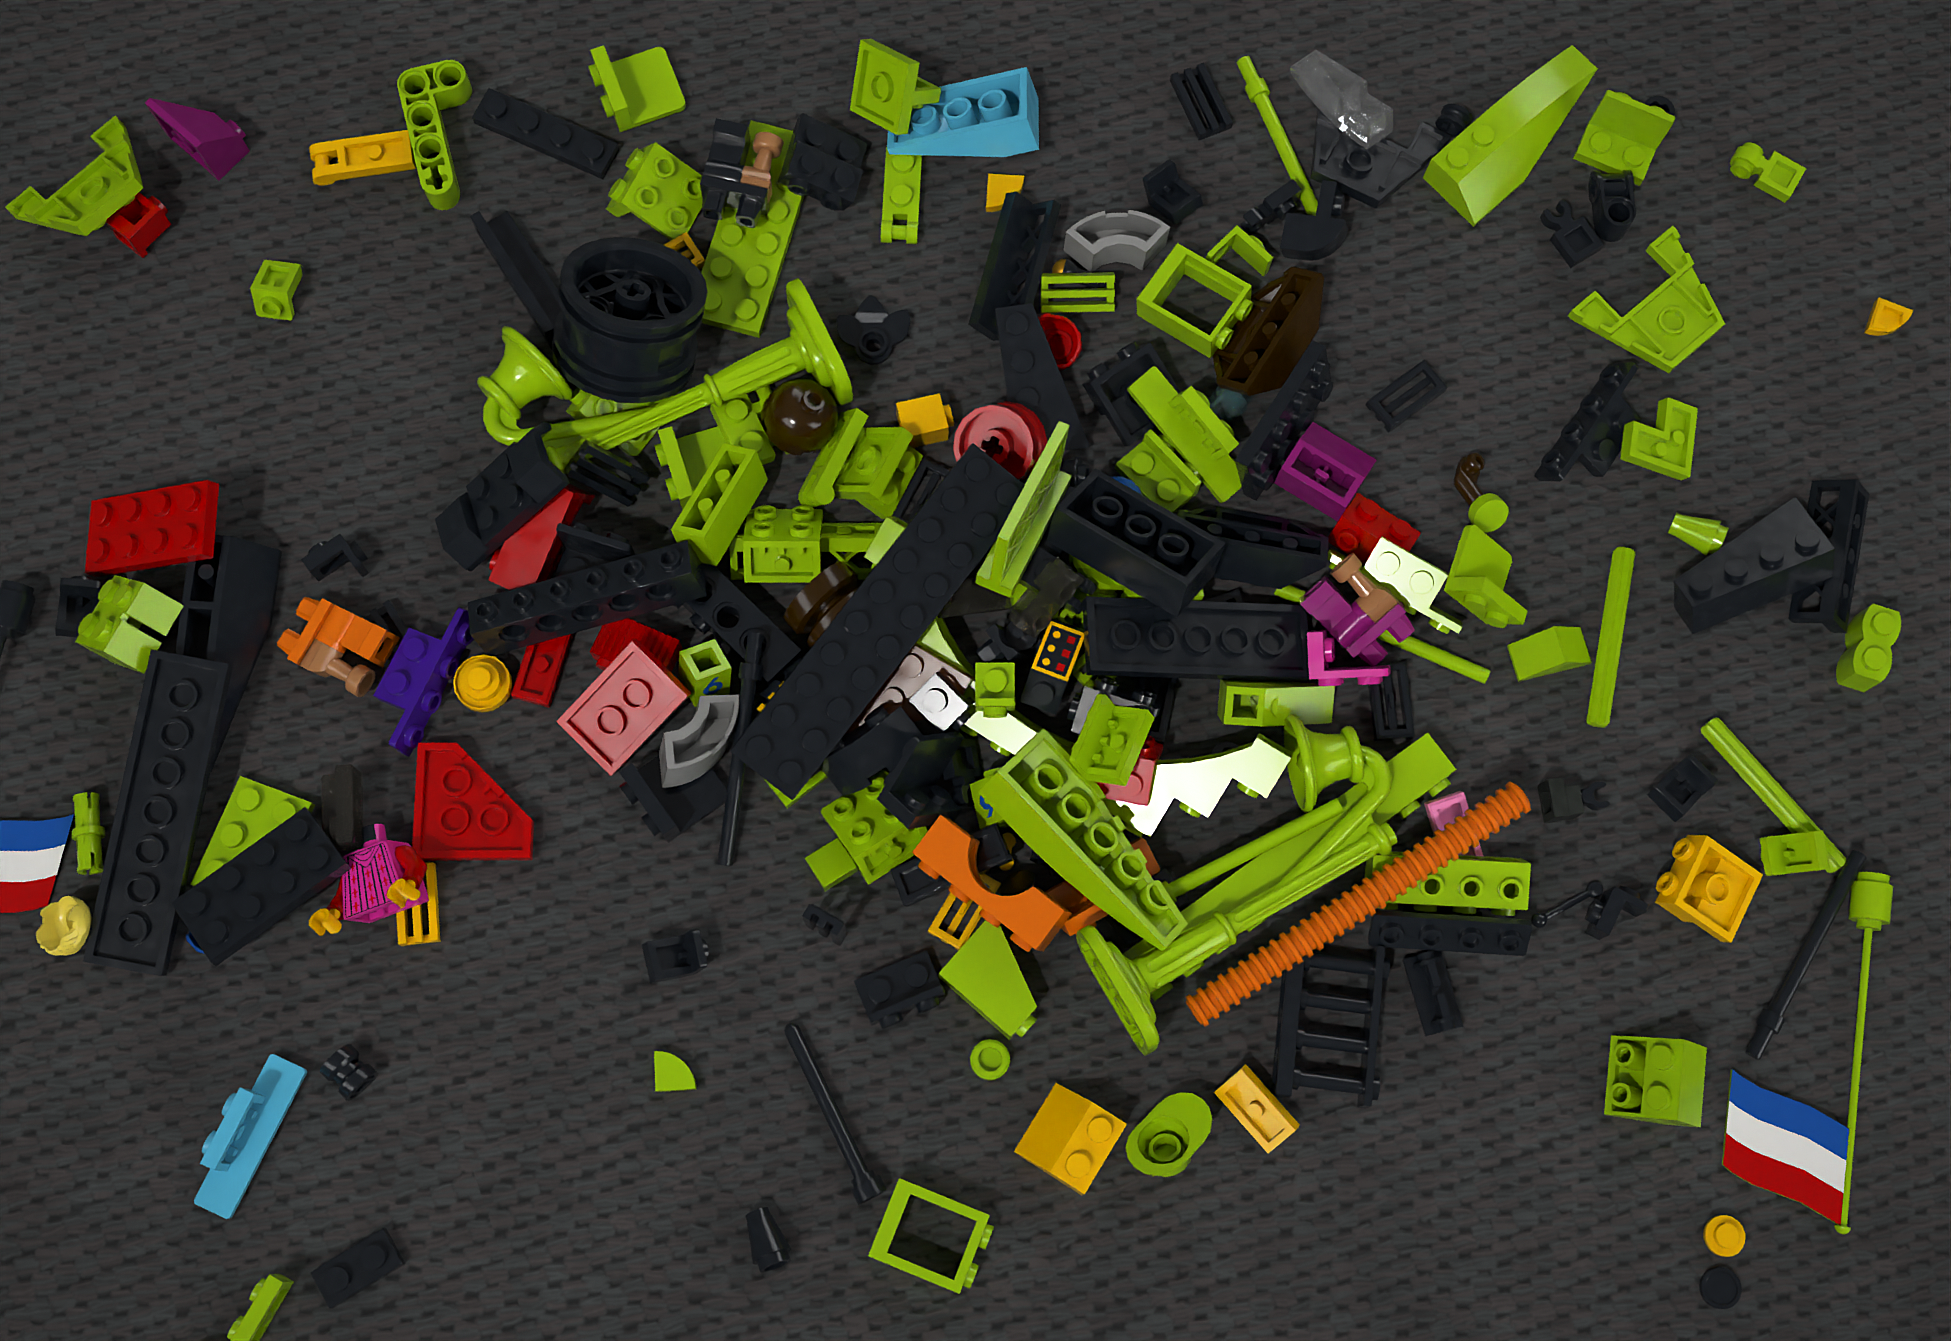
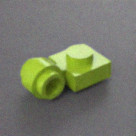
M1747 142L1743 146L1738 147L1730 160V171L1732 174L1741 179H1748L1755 174L1759 175L1754 186L1785 203L1793 194L1806 168L1776 151L1767 160L1763 156V149L1754 143Z

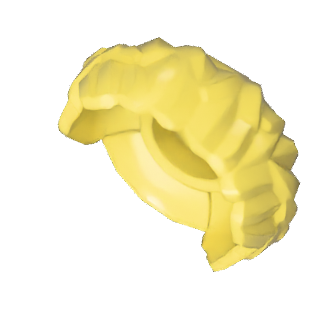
M64 896L58 902L50 903L41 910L42 925L36 931L37 943L40 944V948L45 949L48 954L55 956H67L78 952L85 944L92 923L90 908L75 896Z

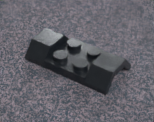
M542 422L531 429L517 443L513 442L466 486L467 492L459 496L435 518L443 549L465 570L473 571L569 484L568 477L548 459L542 438L552 430L550 423Z

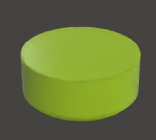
M1488 493L1481 495L1471 504L1468 517L1470 522L1483 532H1492L1504 524L1509 510L1507 504L1498 495Z
M988 1039L981 1041L972 1050L970 1056L971 1068L981 1079L996 1080L1002 1077L1008 1070L1010 1064L1009 1052L997 1040Z

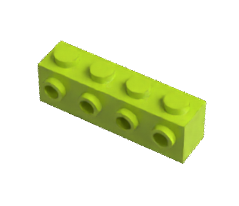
M1391 851L1388 855L1377 854L1366 861L1365 877L1371 879L1373 877L1372 873L1375 870L1381 872L1383 871L1382 866L1386 863L1392 865V860L1395 857L1400 859L1404 857L1403 852ZM1458 855V860L1454 862L1450 859L1447 867H1438V873L1435 875L1429 873L1426 881H1417V887L1414 889L1408 887L1405 895H1396L1397 899L1393 903L1387 901L1384 909L1396 910L1398 909V903L1413 904V909L1417 911L1435 912L1437 911V905L1452 906V911L1456 913L1475 914L1476 908H1491L1492 914L1515 916V910H1528L1531 863L1522 858Z

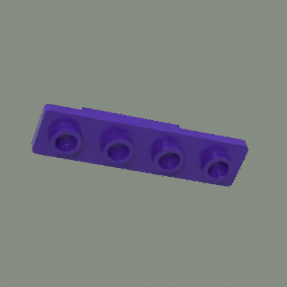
M459 607L456 610L441 640L408 628L373 695L384 703L404 710L389 740V745L405 756L409 757L414 748L418 746V743H421L424 736V728L431 714L435 713L439 708L442 693L449 679L455 676L456 670L459 667V660L466 646L474 640L470 635L469 613L463 608Z

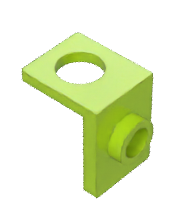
M1238 225L1211 249L1206 256V260L1216 264L1232 248L1263 277L1268 273L1273 257L1265 250L1263 243L1257 237L1248 235Z

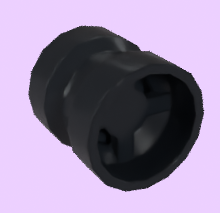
M347 1044L340 1048L320 1068V1073L328 1081H336V1084L339 1086L338 1092L346 1101H350L360 1095L378 1076V1072L370 1064H364L362 1061H359V1052L352 1044Z

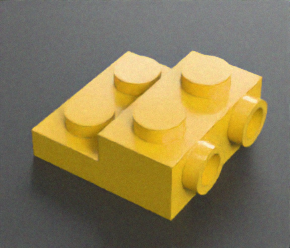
M1687 835L1686 838L1679 840L1672 850V856L1675 858L1670 872L1664 873L1656 883V890L1659 892L1655 903L1681 921L1693 922L1719 941L1732 943L1763 874L1709 836Z

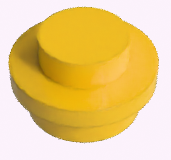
M1719 1215L1711 1218L1706 1223L1703 1232L1706 1246L1718 1256H1734L1742 1250L1745 1244L1744 1228L1738 1220L1731 1216Z

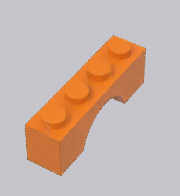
M940 815L912 852L921 860L918 867L935 880L940 875L952 884L948 890L967 904L971 899L982 907L979 915L996 928L1001 923L1013 932L1010 939L1027 952L1032 947L1035 950L1044 952L1072 913L1043 890L1034 886L1012 896H1000L992 892L982 881L977 869L976 859L980 842L950 818Z

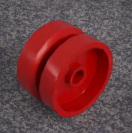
M1005 401L976 408L965 416L955 432L953 451L957 462L967 448L974 443L1021 482L1026 480L1031 474L1047 444V437L1044 425L1033 411L1022 404Z

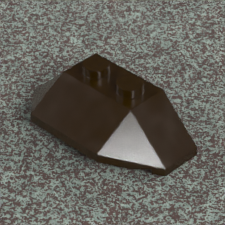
M1290 267L1283 272L1284 276L1271 281L1251 296V301L1254 302L1251 312L1243 322L1237 321L1232 328L1233 335L1227 346L1223 350L1218 348L1213 355L1216 380L1220 388L1248 396L1282 388L1319 330L1324 276L1322 273Z

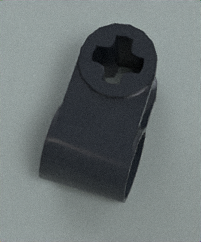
M1623 170L1621 174H1601L1600 171H1592L1590 174L1588 193L1592 204L1594 229L1599 238L1604 241H1619L1623 238L1636 217L1633 193L1634 179L1631 170ZM1610 217H1615L1620 222H1616L1612 220Z

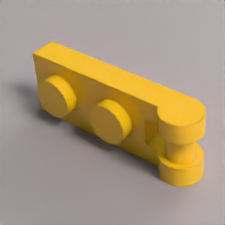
M408 130L320 142L309 147L310 159L315 162V168L312 169L313 183L320 186L330 185L338 180L416 169ZM338 157V163H329L332 158Z

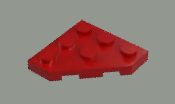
M418 743L412 848L423 861L533 860L534 821L458 743Z

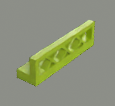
M742 523L729 545L731 580H744V568H739L738 552H743L742 541L745 523ZM822 523L821 552H830L838 559L837 562H846L858 575V580H864L872 568H858L850 559L858 552H867L882 523Z

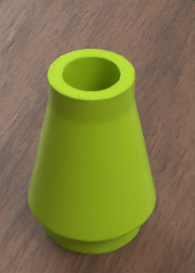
M1676 512L1668 534L1679 538L1707 556L1708 553L1713 554L1721 548L1729 528L1720 525L1721 521L1686 516Z

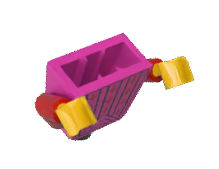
M372 824L361 828L364 848L344 856L351 869L341 876L336 895L327 908L317 910L310 917L309 926L319 936L324 935L326 930L330 934H335L341 930L342 924L339 920L343 918L348 921L371 923L428 902L429 897L423 881L427 871V864L409 843L387 840L385 825Z

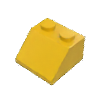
M1055 1083L1014 1152L1078 1194L1085 1195L1127 1124L1092 1101Z

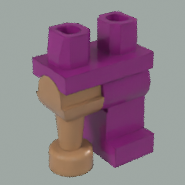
M1351 553L1338 563L1330 574L1339 583L1348 581L1359 597L1351 604L1334 584L1324 576L1299 598L1300 605L1310 615L1312 614L1353 658L1358 655L1369 665L1375 666L1388 654L1387 650L1376 640L1377 637L1385 630H1388L1401 643L1415 629L1405 614L1404 605L1389 589L1384 586L1375 585L1361 573L1359 569L1362 566V562L1354 553Z

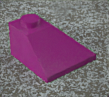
M149 98L145 102L166 135L218 181L250 152L243 141L246 134L231 119L224 122L213 112Z

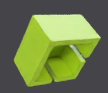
M114 575L113 579L108 580L100 589L98 594L99 602L92 614L86 615L78 627L79 636L75 642L114 664L144 674L147 669L151 649L158 651L162 643L138 629L141 624H144L166 636L184 605L144 582Z

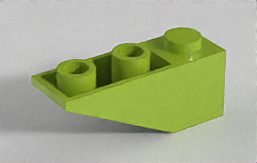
M1220 680L1217 715L1223 724L1284 726L1285 718L1291 714L1299 718L1304 725L1332 723L1335 686H1318L1316 683Z

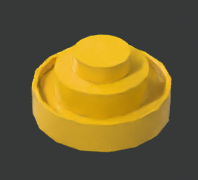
M485 654L472 656L463 661L456 670L453 680L454 692L460 702L470 710L482 713L494 711L502 706L510 696L512 689L511 674L504 663L494 656Z

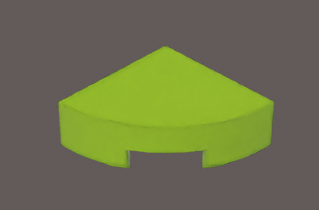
M654 1051L655 1092L697 1090L694 1075L684 1061L671 1053Z

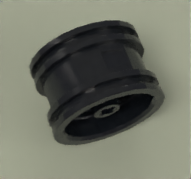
M613 237L591 241L576 248L564 260L560 273L558 296L562 311L557 316L552 341L553 360L558 370L569 382L581 390L606 400L620 403H647L673 396L687 385L693 375L698 350L695 332L701 326L708 293L706 280L700 270L688 258L674 249L639 238Z

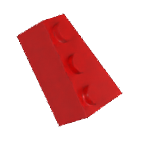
M568 484L503 543L501 550L498 549L494 553L489 564V570L492 572L488 580L508 590H513L551 579L562 556L559 553L563 544L556 532L558 523L569 526L575 519L583 502L590 505L595 495Z

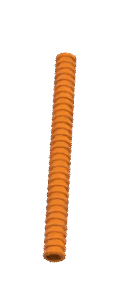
M1508 782L1505 785V790L1499 788L1495 791L1496 796L1489 795L1485 798L1484 804L1481 802L1475 804V810L1467 809L1464 812L1465 816L1463 818L1461 816L1455 817L1454 824L1446 823L1444 825L1445 830L1437 829L1434 831L1433 838L1425 837L1422 845L1416 843L1413 846V851L1406 850L1403 852L1404 857L1401 859L1395 857L1392 860V865L1387 863L1383 865V871L1375 870L1372 873L1373 877L1371 879L1363 878L1362 885L1354 884L1351 887L1352 891L1350 893L1347 891L1342 892L1341 899L1333 898L1330 906L1324 904L1320 907L1321 912L1318 914L1315 911L1312 912L1309 920L1303 918L1300 920V926L1296 927L1293 925L1289 928L1290 932L1288 934L1280 933L1279 940L1271 939L1269 941L1270 946L1267 948L1264 946L1259 947L1258 954L1250 953L1248 955L1249 960L1246 962L1241 959L1237 963L1238 967L1235 969L1229 967L1226 975L1223 976L1220 973L1217 975V981L1213 983L1210 980L1206 983L1207 987L1205 989L1197 988V994L1193 997L1188 994L1185 997L1187 1006L1200 1025L1208 1026L1209 1019L1213 1017L1217 1020L1220 1018L1219 1013L1221 1011L1227 1013L1230 1011V1005L1234 1003L1238 1006L1241 1003L1239 999L1242 997L1250 998L1251 991L1259 992L1262 989V984H1271V978L1274 976L1280 978L1283 970L1286 969L1289 972L1293 969L1292 964L1295 962L1301 964L1303 962L1302 958L1304 956L1309 958L1313 956V950L1316 948L1321 951L1324 948L1323 944L1325 942L1333 943L1334 936L1342 937L1345 934L1344 930L1346 928L1354 929L1355 922L1363 923L1366 920L1365 916L1367 914L1370 916L1375 915L1376 908L1384 909L1387 901L1393 903L1397 899L1396 895H1405L1408 887L1414 889L1417 887V881H1426L1429 873L1435 875L1438 873L1437 868L1447 867L1450 859L1454 862L1458 860L1459 853L1467 854L1469 852L1468 847L1476 848L1479 846L1480 839L1488 840L1490 838L1489 833L1497 834L1500 831L1499 827L1501 825L1507 827L1510 825L1511 819L1516 821L1521 817V812L1525 814L1530 812L1531 804L1526 794L1517 784Z

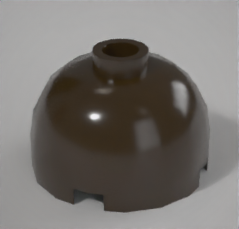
M794 378L780 384L767 397L761 410V421L764 418L767 427L765 433L768 439L780 450L800 456L803 453H816L829 441L835 432L838 422L837 405L831 393L820 383L811 379Z

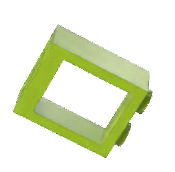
M1177 243L1137 297V315L1211 359L1218 348L1223 350L1227 346L1233 335L1232 328L1237 321L1243 322L1251 312L1254 304L1251 301L1252 285ZM1184 274L1233 302L1210 335L1161 307Z
M899 1178L868 1256L960 1294L962 1286L971 1288L979 1265L972 1263L978 1247L986 1249L994 1226L987 1224L990 1215ZM910 1195L976 1221L954 1280L888 1253Z

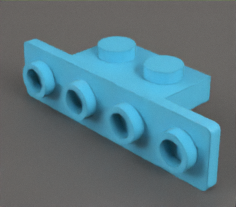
M271 1054L252 1090L240 1087L237 1093H232L222 1109L224 1118L218 1130H214L209 1134L202 1147L204 1156L200 1164L210 1168L194 1199L196 1205L225 1219L233 1217L307 1074L305 1068L280 1056Z

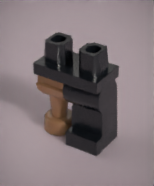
M716 118L713 128V141L709 157L706 161L704 175H702L700 182L703 198L702 211L705 218L717 221L722 220L725 207L737 209L736 223L741 226L755 228L761 214L767 216L772 196L771 163L773 158L780 156L784 144L779 136L769 132H758L753 143V150L757 153V157L753 167L746 166L745 162L751 144L748 125Z

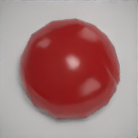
M1051 313L1042 314L1038 319L1059 371H1063L1077 361L1082 351V334L1074 322L1067 317Z

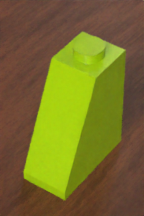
M985 920L939 972L938 978L1008 1040L1015 1033L1022 1038L1037 1021L1032 1016L1037 1005L1001 926L996 928Z

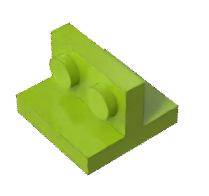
M873 39L860 40L850 111L896 135L908 134L912 108L920 109L923 108V104L938 103L941 88L918 77L919 62Z
M903 427L864 428L865 434L858 445L852 447L847 457L849 461L847 469L841 477L835 480L832 486L837 498L855 499L881 519L893 515L923 457L922 454L909 445L914 435Z

